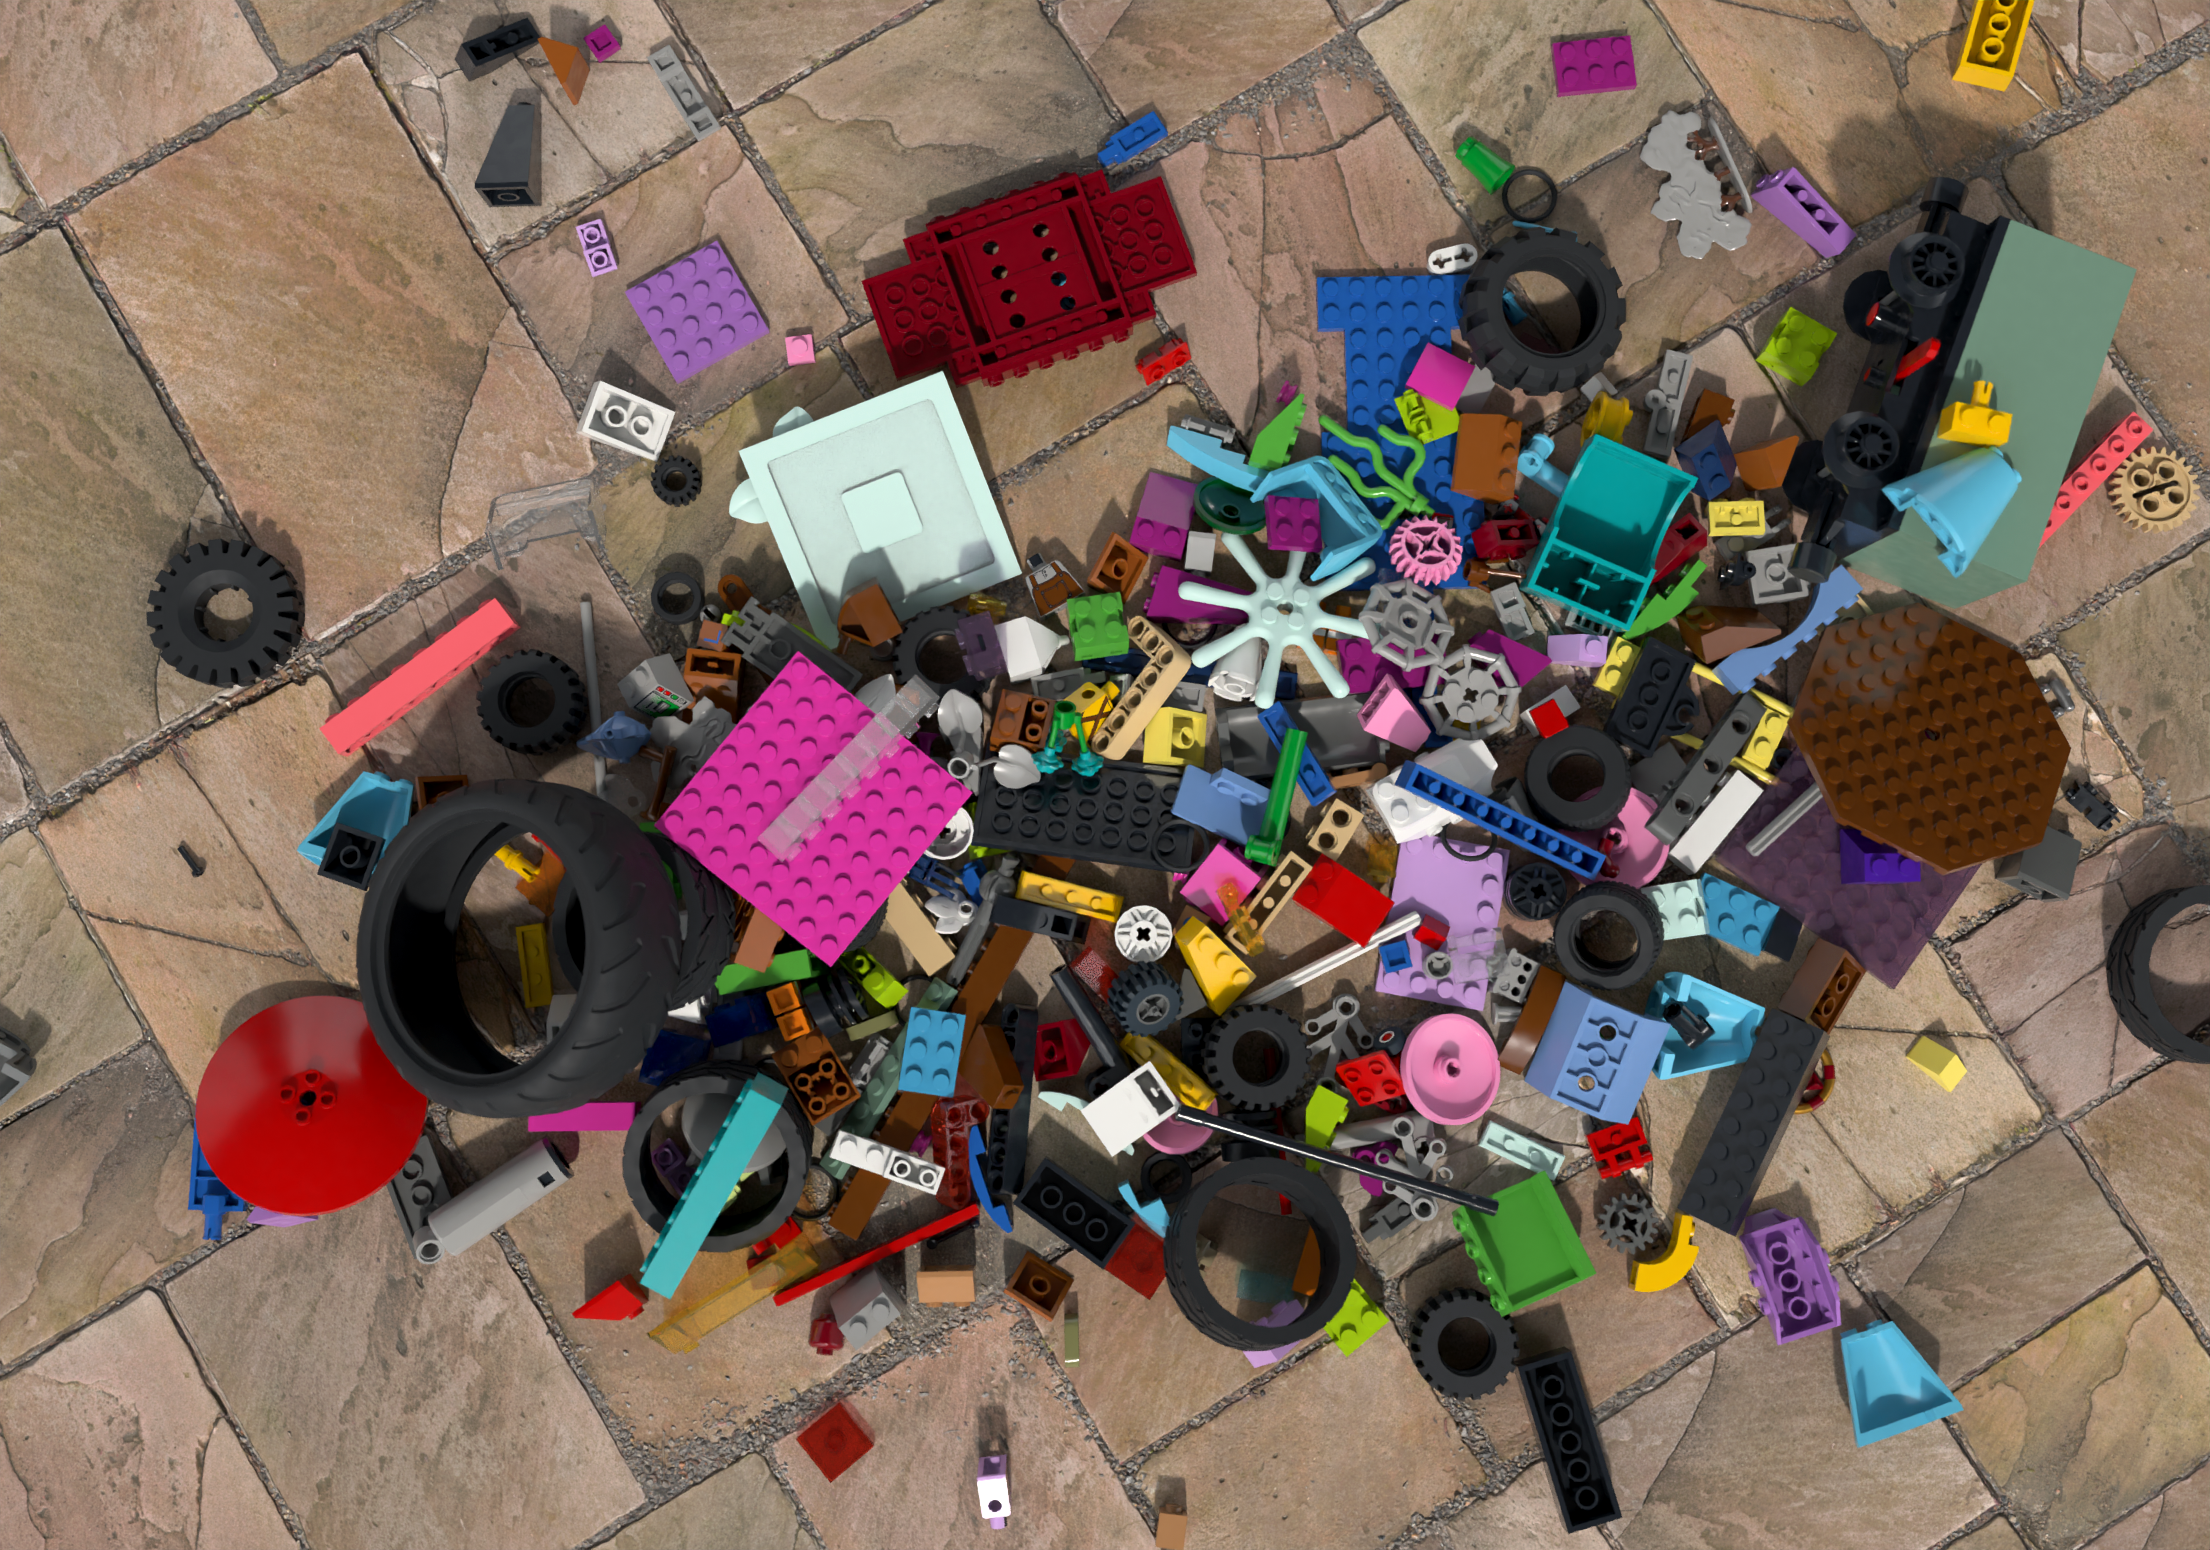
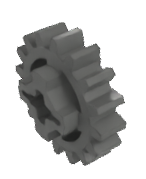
M1623 1192L1619 1193V1200L1610 1196V1205L1601 1204V1207L1605 1210L1604 1214L1597 1213L1596 1215L1602 1219V1223L1597 1224L1596 1228L1604 1230L1599 1237L1602 1240L1609 1239L1607 1246L1611 1249L1617 1245V1252L1624 1253L1627 1248L1629 1253L1635 1254L1636 1246L1644 1251L1645 1241L1653 1243V1239L1649 1236L1650 1233H1658V1230L1652 1227V1223H1656L1658 1218L1650 1216L1655 1210L1654 1207H1645L1647 1200L1641 1198L1637 1201V1195L1633 1193L1629 1195L1628 1199ZM1623 1205H1634L1638 1210L1628 1212ZM1612 1213H1613V1214H1614L1613 1222L1610 1224V1218H1611V1215H1612ZM1625 1217L1631 1219L1629 1229L1622 1227L1625 1224ZM1644 1222V1228H1643V1231H1642V1233H1641V1232H1640L1641 1226H1642V1223ZM1624 1234L1631 1241H1620L1616 1237Z

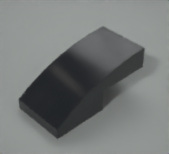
M1779 901L1777 906L1780 908L1761 951L1784 962H1789L1800 935L1805 912Z

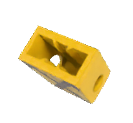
M1108 681L1101 689L1091 682H1086L1063 700L1074 703L1076 705V712L1082 714V728L1086 745L1089 748L1091 747L1094 735L1114 710L1111 701L1120 693L1118 687L1111 681ZM1074 723L1069 731L1073 737L1079 740L1076 724Z

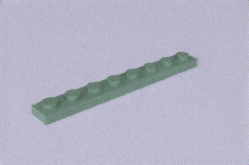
M935 976L917 1007L946 1011L958 991ZM909 1020L841 1130L860 1137H869L898 1090ZM833 1141L819 1164L831 1175L842 1180L851 1164L829 1157Z

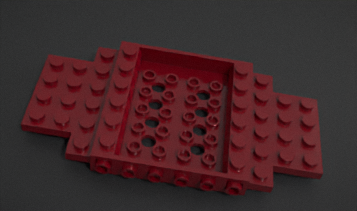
M1101 169L1079 178L1076 171L1072 173L1062 172L1057 174L1052 180L1046 182L1043 180L1036 181L1029 188L1020 191L1019 189L1010 190L1003 197L985 199L980 202V205L972 208H959L952 215L946 217L943 215L936 216L929 223H926L927 231L903 239L911 264L862 280L861 282L897 381L948 364L956 388L978 380L982 381L984 387H997L1002 385L1008 378L1014 376L1016 379L1022 378L1030 374L1031 370L1037 368L1041 370L1048 369L1059 360L1065 359V361H1070L1079 357L1082 352L1088 350L1096 352L1103 349L1105 344L1110 342L1121 343L1128 340L1130 335H1133L1134 325L1156 318V312L1149 293L1197 276V270L1162 177L1159 176L1111 193ZM1038 224H1044L1049 229L1048 234L1044 237H1037L1033 233L1034 227ZM995 242L999 247L998 251L993 255L986 254L983 251L985 243ZM1047 248H1053L1058 254L1057 258L1050 262L1045 261L1042 257L1043 251ZM996 266H1004L1008 272L1005 278L996 279L992 275V270ZM1057 272L1063 273L1067 278L1065 284L1062 286L1054 285L1051 282L1053 274ZM1006 290H1012L1016 294V300L1010 304L1004 303L1001 300V294ZM1064 297H1072L1076 304L1073 309L1064 310L1060 306V301ZM1020 314L1025 318V324L1021 328L1011 326L1010 319L1013 315Z

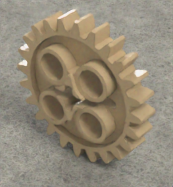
M2154 446L2146 449V451L2144 448L2135 451V453L2132 452L2119 465L2120 468L2112 472L2117 478L2109 481V484L2115 486V489L2108 492V494L2116 496V500L2110 504L2119 505L2120 508L2115 513L2116 515L2122 513L2126 515L2123 523L2132 520V529L2142 525L2143 533L2152 529L2153 533L2157 534L2162 530L2165 532L2170 531L2173 527L2176 528L2182 525V520L2185 521L2191 517L2189 512L2197 508L2191 502L2200 499V496L2194 494L2193 491L2199 489L2200 485L2192 483V480L2196 479L2198 475H2190L2188 473L2193 466L2184 467L2182 465L2185 457L2176 460V451L2166 455L2165 447L2158 449L2157 452ZM2159 469L2165 473V478L2161 477ZM2134 477L2138 478L2140 486L2135 484ZM2170 482L2176 483V486L2165 488L2159 492L2155 491L2139 498H2133L2132 496L2149 488L2154 489ZM2168 494L2173 496L2174 503L2169 500ZM2143 501L2148 504L2149 511L2143 507Z

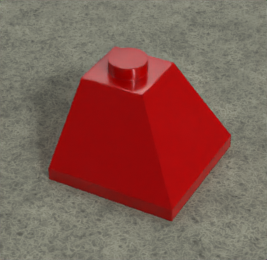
M628 1274L578 1308L572 1315L574 1318L621 1321L628 1316L632 1320L645 1311L642 1305L649 1300L633 1276Z

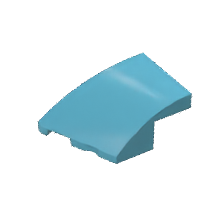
M1129 1180L1118 1183V1189L1132 1209L1145 1224L1164 1239L1167 1225L1170 1226V1217L1161 1198L1159 1197L1151 1202L1149 1199L1139 1204Z

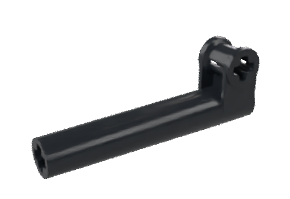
M1065 963L1051 971L1049 976L1103 1064L1095 1071L1089 1073L1084 1081L1086 1091L1093 1100H1096L1136 1070L1068 963ZM1098 1082H1100L1102 1086V1089L1099 1091L1096 1089L1095 1084Z

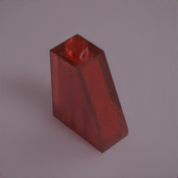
M1088 946L1069 966L1109 1006L1107 998L1110 997L1107 994L1108 989L1113 987L1111 984L1113 979H1117L1119 976Z

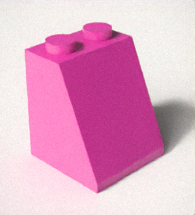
M1223 838L1180 891L1190 905L1198 906L1205 912V915L1211 917V922L1219 923L1221 926L1225 924L1271 866L1253 861V859H1246V848L1226 838Z

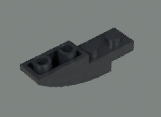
M996 894L989 922L1084 945L1091 918Z

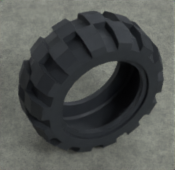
M1539 226L1522 229L1512 237L1505 236L1478 260L1470 270L1471 275L1468 281L1462 286L1458 305L1460 309H1463V316L1458 320L1462 340H1469L1474 350L1469 356L1480 370L1486 367L1495 374L1493 382L1510 391L1517 387L1523 389V393L1528 396H1547L1551 392L1563 393L1573 389L1604 367L1607 359L1615 354L1622 339V331L1619 329L1626 322V299L1619 298L1617 290L1623 286L1615 267L1608 270L1600 260L1605 254L1591 241L1585 245L1576 242L1578 234L1557 227L1552 232H1546L1545 228ZM1526 271L1542 272L1557 278L1571 291L1580 312V331L1571 351L1559 354L1538 352L1527 347L1514 336L1506 323L1502 307L1503 291L1510 276Z

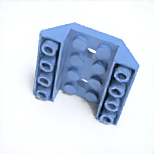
M1565 981L1524 1081L1549 1098L1601 1120L1629 1124L1671 1023L1645 1012L1643 1015H1640L1592 995L1591 990ZM1604 1025L1613 1026L1616 1030L1615 1036L1611 1039H1604L1599 1033L1601 1027ZM1586 1075L1592 1077L1595 1081L1594 1086L1587 1090L1581 1088L1578 1084V1080Z

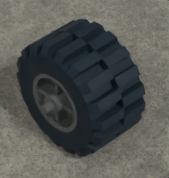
M1139 961L1135 966L1133 964L1127 966L1128 969L1125 971L1121 970L1118 973L1119 977L1117 979L1114 978L1111 982L1113 987L1109 988L1107 993L1110 996L1107 998L1109 1008L1122 1027L1133 1036L1137 1037L1139 1034L1141 1037H1147L1149 1034L1154 1036L1160 1030L1165 1031L1170 1023L1173 1024L1177 1020L1175 1018L1176 1015H1180L1182 1011L1180 1006L1184 1004V999L1182 998L1183 992L1167 969L1160 963L1156 964L1153 961H1148L1146 964L1144 961Z

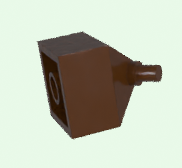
M876 576L848 590L842 600L837 620V630L839 632L837 638L840 640L836 652L846 655L849 644L854 639L874 647L903 632L901 623Z

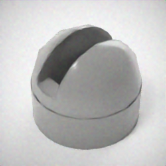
M706 605L700 611L699 616L702 623L703 620L720 623L722 620V612L715 605ZM706 610H709L716 616L713 621L705 614Z

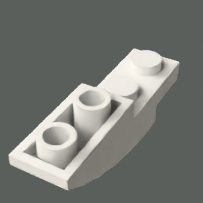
M840 1129L837 1132L829 1157L880 1174L885 1178L934 1195L937 1193L945 1168L940 1165Z

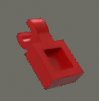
M790 1215L787 1221L771 1236L756 1243L752 1248L758 1255L774 1243L781 1249L803 1231Z

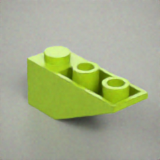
M864 946L851 952H844L837 959L870 995L888 1010H891L909 991Z
M1318 1084L1304 1110V1143L1321 1148L1325 1146L1330 1148L1337 1133L1333 1132L1337 1122L1343 1123L1349 1112V1108L1346 1107L1348 1100ZM1304 1157V1168L1310 1172L1314 1171L1317 1173L1322 1163Z

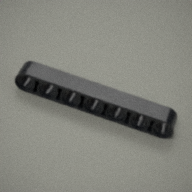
M1008 1003L1002 1011L1001 1028L1020 1073L1024 1088L1013 1109L993 1108L987 1188L994 1195H1015L1020 1193L1023 1188L1038 1028V1011L1035 1006Z

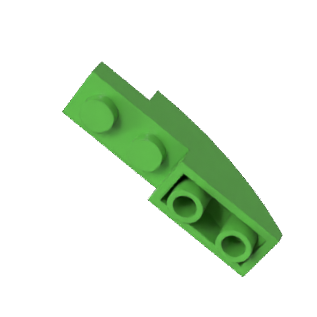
M1700 559L1692 565L1688 562L1678 573L1681 579L1676 585L1671 583L1661 594L1663 597L1658 593L1652 598L1646 596L1630 630L1624 631L1619 637L1626 641L1638 638L1659 628L1679 614L1699 594L1691 586L1707 565Z

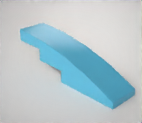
M1171 425L1167 446L1185 460L1210 475L1254 493L1268 475L1269 471L1243 464L1245 455L1222 449L1221 439Z

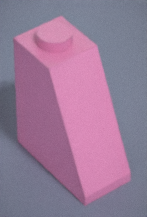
M1388 673L1357 714L1363 730L1414 752L1426 742L1431 732L1424 717L1392 675Z

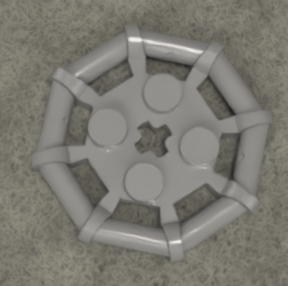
M1407 577L1395 582L1374 584L1370 588L1371 593L1363 611L1359 613V621L1363 623L1372 645L1371 651L1399 665L1406 672H1410L1414 668L1442 663L1449 640L1455 634V628L1450 625L1440 601L1442 598L1413 583L1411 578ZM1401 592L1402 598H1393L1391 593ZM1379 601L1385 605L1382 613L1375 611ZM1431 609L1433 610L1438 623H1436L1435 619L1432 621L1430 617V614L1432 613ZM1406 618L1409 619L1410 625L1413 628H1408L1403 621ZM1375 623H1380L1381 625L1380 634L1384 637L1382 640L1379 636ZM1434 633L1439 636L1436 645L1431 641ZM1389 643H1392L1398 648L1404 650L1403 655L1391 649L1387 645ZM1423 648L1426 652V655L1414 657V652L1417 649Z
M1464 644L1462 648L1444 657L1443 662L1439 665H1429L1430 671L1422 697L1419 698V704H1422L1436 728L1435 733L1437 735H1445L1456 739L1461 738L1468 741L1483 740L1505 727L1509 728L1519 693L1522 692V688L1517 684L1502 653L1495 654L1469 647V644ZM1471 658L1489 664L1485 670L1474 668L1471 666ZM1461 660L1463 661L1464 666L1450 674L1445 671L1448 667ZM1496 670L1501 675L1505 683L1504 686L1497 687L1491 674ZM1440 675L1445 679V685L1441 694H1434ZM1465 689L1477 690L1473 701L1463 699V696L1466 695ZM1499 694L1507 695L1501 714L1495 710ZM1443 702L1449 714L1444 719L1441 717L1435 703ZM1489 715L1495 718V721L1477 729L1476 722ZM1454 719L1464 723L1468 722L1469 731L1453 727L1451 724Z

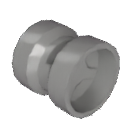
M1443 952L1430 953L1422 962L1424 974L1433 980L1448 977L1453 969L1451 958Z

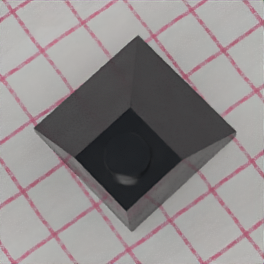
M336 822L317 875L367 891L372 872L378 863L386 839Z

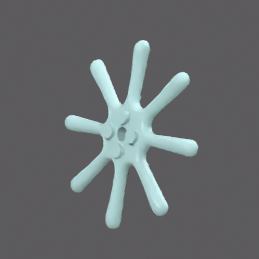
M1222 532V542L1255 582L1256 591L1251 595H1240L1190 581L1183 582L1179 586L1178 593L1182 599L1240 609L1249 616V622L1245 626L1194 651L1191 656L1193 664L1203 668L1249 639L1262 637L1268 642L1269 649L1255 695V703L1258 707L1267 709L1273 705L1284 648L1291 644L1298 645L1304 650L1334 697L1343 698L1347 696L1350 692L1347 681L1314 641L1313 633L1316 629L1328 628L1369 639L1363 623L1359 619L1328 614L1321 609L1320 601L1371 575L1376 569L1375 562L1369 557H1363L1319 585L1307 586L1300 580L1306 552L1290 551L1285 576L1274 579L1264 572L1241 535ZM1285 610L1288 611L1290 614L1283 615L1279 611ZM1375 623L1379 636L1382 640L1384 637L1380 634L1381 625L1380 623Z

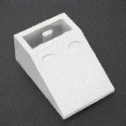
M1149 1061L1087 1105L1081 1112L1113 1157L1177 1112L1180 1103Z

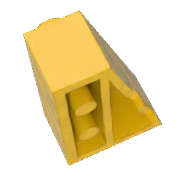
M1194 916L1174 935L1187 964L1193 972L1194 979L1204 996L1207 1006L1218 1016H1221L1257 976L1205 924Z

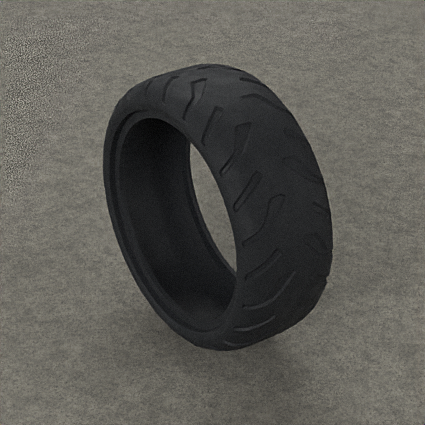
M523 779L483 780L473 783L471 787L465 785L437 798V802L434 804H427L409 819L410 823L402 827L385 849V856L378 861L368 883L369 890L365 892L356 945L357 977L364 1011L377 1044L402 1078L408 1081L412 1087L433 1102L464 1114L495 1119L531 1117L569 1111L589 1103L591 1098L597 1099L623 1081V1076L632 1073L647 1055L646 1050L648 1047L653 1046L668 1018L667 1010L672 1007L679 982L677 973L680 972L681 920L677 897L660 855L647 836L626 814L594 794L564 784ZM530 832L541 839L557 855L575 885L584 916L586 954L581 985L566 1021L546 1047L527 1062L518 1064L497 1051L485 1039L466 1008L457 976L456 937L465 899L481 869L507 843Z

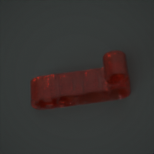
M964 1094L954 1096L953 1098L940 1099L931 1108L933 1163L945 1168L935 1196L940 1204L956 1210L966 1208L971 1199L967 1126L982 1123L988 1118L990 1107L982 1098Z

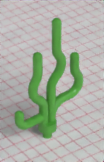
M1326 415L1319 416L1318 422L1341 440L1353 447L1368 449L1372 455L1375 472L1394 487L1379 486L1369 488L1363 484L1358 472L1336 455H1330L1328 458L1337 470L1349 478L1353 489L1359 495L1366 498L1389 497L1396 502L1384 519L1380 520L1374 516L1382 530L1390 528L1404 509L1416 517L1422 514L1424 516L1427 515L1428 519L1431 518L1435 510L1427 505L1430 500L1419 493L1413 485V479L1426 459L1424 445L1418 439L1412 436L1399 435L1384 424L1379 425L1377 428L1378 433L1398 446L1410 447L1415 452V458L1406 469L1403 480H1401L1384 466L1383 454L1375 441L1368 437L1351 434Z

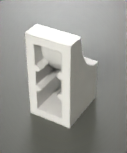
M1566 685L1519 715L1533 737L1539 735V732L1529 713L1530 710L1551 699L1555 700L1564 717L1580 708V705Z

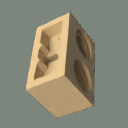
M1337 798L1333 803L1327 801L1319 814L1323 817L1322 821L1318 826L1313 824L1305 837L1309 840L1306 847L1319 855H1326L1335 862L1364 817L1362 813ZM1335 811L1345 813L1347 820L1344 825H1338L1333 821V813ZM1321 834L1331 836L1333 843L1330 848H1323L1319 844L1318 839Z

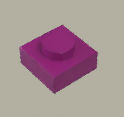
M605 24L583 38L599 63L621 50L620 45Z

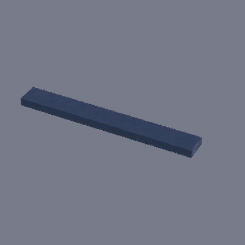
M1129 647L1128 654L1083 660L1082 667L1095 671H1105L1121 675L1130 674L1138 677L1151 658L1142 649ZM1191 660V666L1181 679V682L1206 685L1207 688L1214 689L1212 685L1209 687L1208 682L1218 661L1200 668L1195 666ZM1279 670L1275 698L1285 700L1295 698L1298 673Z

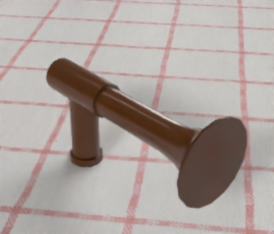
M642 745L639 749L638 756L661 763L652 802L646 811L639 813L644 819L653 822L657 821L660 802H663L677 753L676 747L667 745L665 746L664 753L648 748L645 745Z

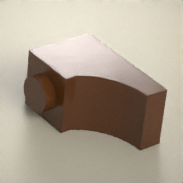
M1704 389L1697 396L1680 444L1715 420H1719L1722 427L1725 424L1729 425L1735 414V410L1732 409L1735 400Z

